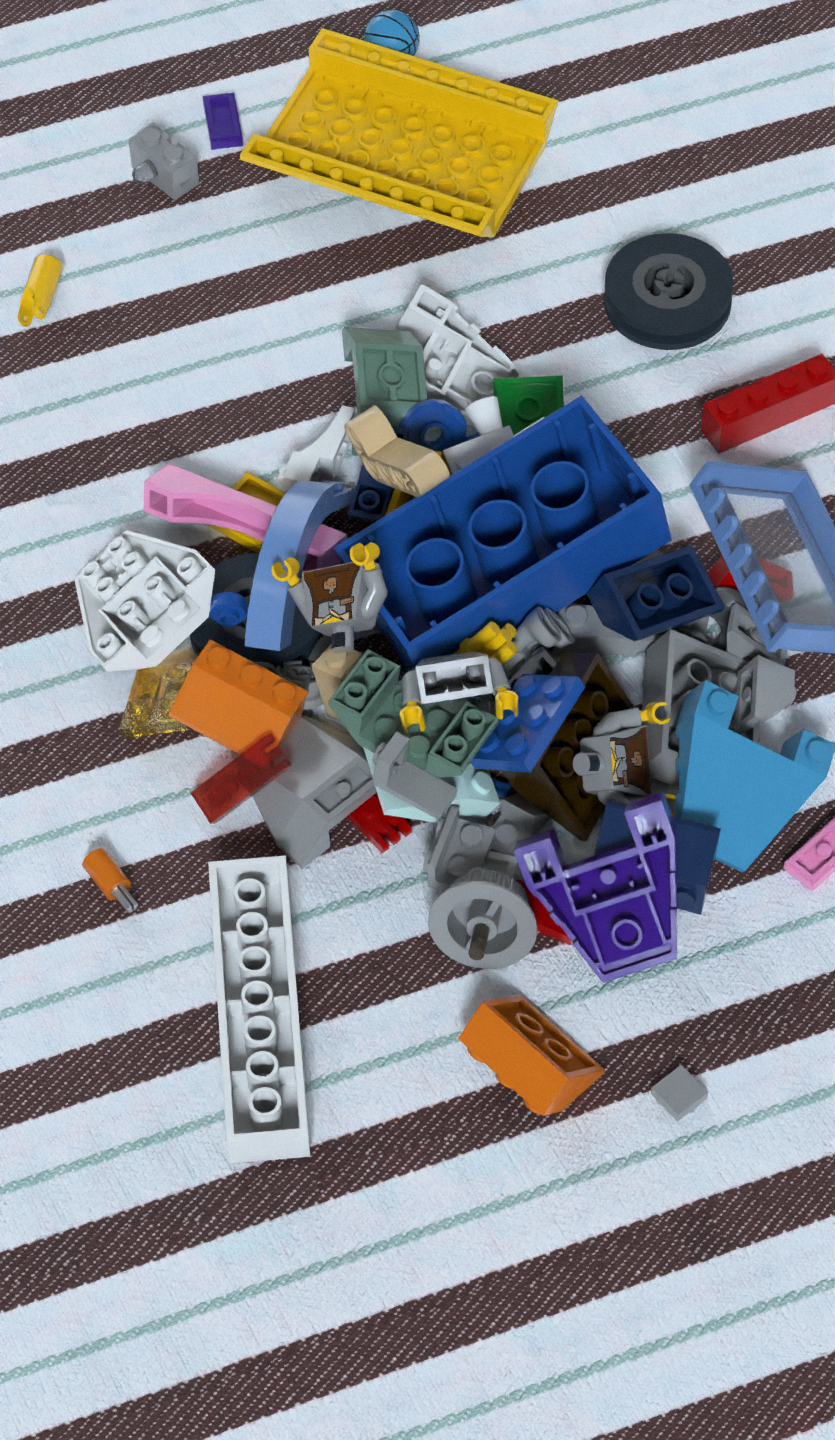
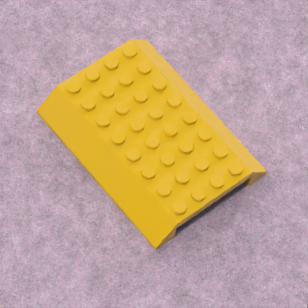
M322 28L309 47L310 68L266 136L253 133L240 153V160L480 237H495L545 150L558 106V100Z

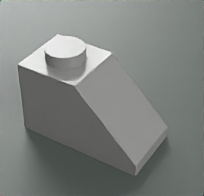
M757 655L738 671L736 695L739 697L735 706L734 732L742 735L773 718L785 707L793 703L796 696V687L794 686L795 670Z

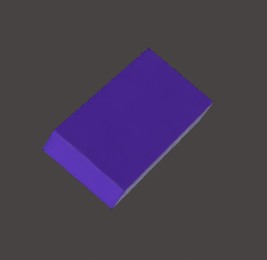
M234 93L202 96L211 150L243 146Z

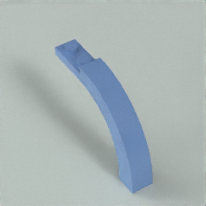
M300 480L283 496L270 521L260 550L251 589L244 646L281 651L291 645L296 603L286 588L289 583L276 580L272 575L271 567L276 562H280L283 569L288 573L284 560L288 557L295 558L300 565L297 577L301 578L307 553L319 526L328 515L351 504L355 489L343 488L344 483L340 481L327 480L320 483Z

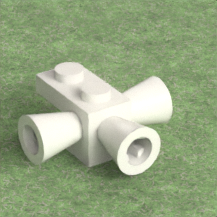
M486 397L468 405L465 408V412L481 436L443 450L451 474L453 475L541 421L544 417L513 435L510 425L502 426L498 397Z

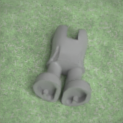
M537 607L526 616L522 624L516 629L517 635L512 638L511 642L517 646L518 652L502 665L507 679L532 654L531 652L541 644L548 648L555 645L560 649H566L575 642L568 626L551 609L546 607L543 610L541 607Z

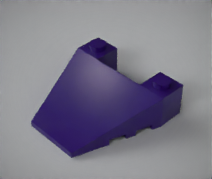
M664 792L627 804L624 814L634 839L633 843L568 865L554 829L519 840L513 849L526 887L534 897L536 896L550 913L549 916L557 926L559 925L573 942L572 945L603 983L677 959V827Z

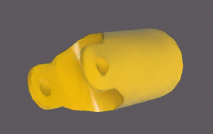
M42 254L34 258L17 316L19 323L24 327L30 326L34 315L38 319L45 318L48 308L52 304L63 269L62 263L53 256Z

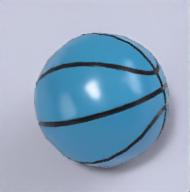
M387 10L377 14L369 21L365 29L364 41L414 56L419 47L420 34L417 25L411 17L398 10Z

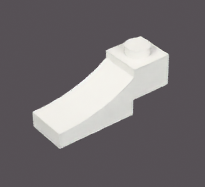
M342 405L331 425L315 442L301 452L293 451L288 463H282L278 474V483L282 484L283 492L286 493L300 480L320 482L321 479L335 481L351 443L345 432L344 424L354 418L355 408Z

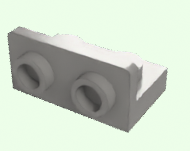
M451 806L447 818L441 817L438 822L435 839H438L435 849L429 848L424 859L423 870L428 871V887L444 891L452 885L455 879L465 875L472 868H484L496 837V828L460 819L459 807Z

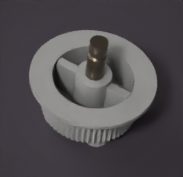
M481 867L472 868L465 875L455 879L449 888L440 893L429 911L428 927L435 944L448 957L466 966L498 969L513 965L531 951L536 941L537 921L529 906L524 887L515 882L514 879H511V877L498 873V871H489Z

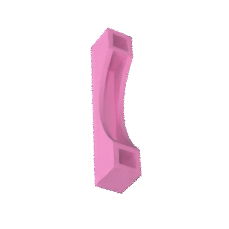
M167 464L144 481V512L171 523H197L229 528L250 535L262 542L277 508L273 504L172 464ZM321 524L310 545L302 572L340 565L334 547L347 540V534Z

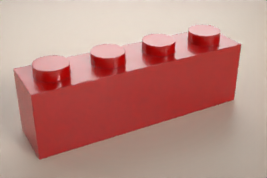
M821 353L708 401L703 405L701 432L717 453L720 454L834 405L835 369Z

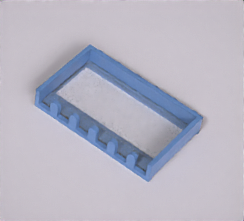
M707 461L689 486L767 651L776 652L778 649H787L790 651L835 654V525L808 472Z

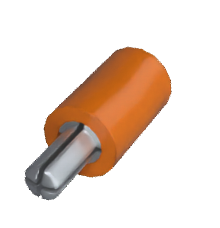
M99 848L89 853L84 858L82 866L106 898L111 901L118 899L128 913L133 912V910L135 911L138 903L128 892L131 882L104 848Z

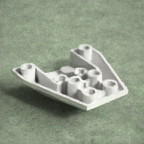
M126 530L122 535L112 540L108 548L93 562L87 564L74 579L90 653L107 672L154 668L159 665L209 617L215 569L197 550Z

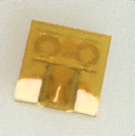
M194 662L137 670L119 728L126 738L189 730L188 726L168 715Z

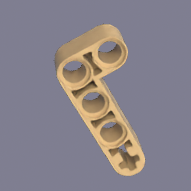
M373 405L344 424L345 432L363 465L376 481L410 495L421 497L450 477L446 464L434 450L398 438L388 419L377 406Z

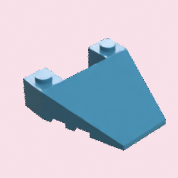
M705 680L687 693L676 724V738H679V758L676 759V772L679 773V792L676 794V817L721 828L715 860L743 873L826 779L835 752V744L803 729L783 743L780 754L728 729L739 696Z

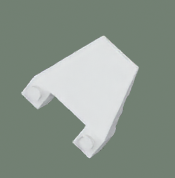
M421 283L395 329L410 331L424 345L423 357L427 399L445 400L454 405L466 420V425L474 426L465 412V408L475 401L494 396V378L526 377V375L496 345L492 348L479 335L481 330L474 323L469 325L457 313L459 308L451 300Z

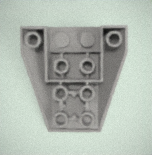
M303 714L267 769L231 750V756L276 845L301 869L305 868L331 847L329 830L377 793L375 785H373V778L364 748L358 745L352 736Z

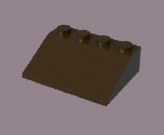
M598 652L562 653L550 675L579 677L585 689L531 773L501 771L518 793L580 841H587L606 806L599 801L598 795L587 793L584 790L583 777L574 771L573 759L578 753H581V739L593 735V728L605 715L635 707Z

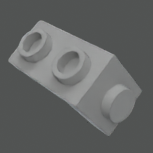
M396 731L388 744L382 742L373 756L372 762L376 764L373 785L428 815L440 819L457 796L458 790L456 787L406 761L410 738Z

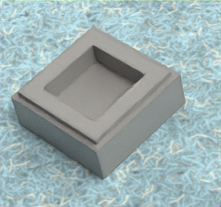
M680 1065L651 1088V1095L679 1121L708 1098V1091Z

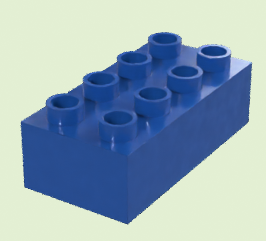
M581 395L454 473L423 496L415 497L334 547L340 564L353 562L350 557L352 546L358 543H362L365 546L371 542L378 545L380 554L374 562L380 565L388 593L376 616L375 625L406 669L411 671L416 669L415 666L422 659L454 654L459 649V644L465 638H472L491 621L495 622L500 629L507 623L517 629L526 616L537 607H541L543 610L547 607L554 613L558 612L587 594L604 574L635 564L672 541L661 493Z

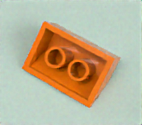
M209 640L191 666L168 716L267 769L301 718L308 691L224 646Z
M521 994L483 1001L458 1037L468 1048L467 1051L471 1057L481 1063H485L496 1073L495 1077L502 1085L515 1090L524 1099V1104L529 1110L542 1116L563 1111L605 1072V1069Z

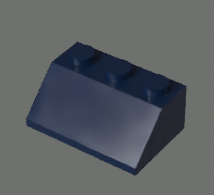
M692 545L606 573L587 593L603 626L634 642L719 613L725 609Z
M608 800L594 855L634 842L624 814L627 805ZM673 817L677 827V909L701 915L711 885L721 828Z

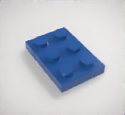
M522 674L511 690L518 695V716L515 717L514 712L511 710H503V719H499L498 725L471 761L472 766L477 769L531 773L585 689L580 678L575 676Z

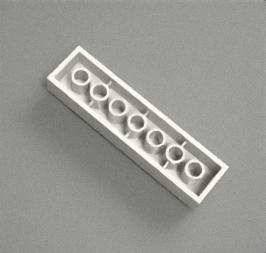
M286 855L208 862L229 1164L310 1157Z

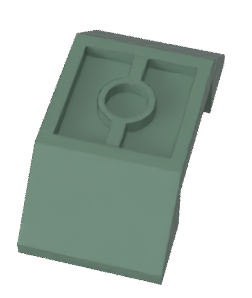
M344 327L342 329L344 360L353 362L357 404V413L354 418L375 405L384 413L391 426L399 427L400 421L407 410L418 402L428 400L422 345L410 331ZM352 445L353 456H358L355 448Z
M368 649L329 699L328 705L357 744L375 753L382 742L388 744L397 731L410 738L406 761L437 778L461 776L496 728L499 719L467 701L457 715L434 703L421 704L426 725L425 731H420L419 724H412L408 727V734H405L400 718V711L404 708L402 686L398 685L400 666Z

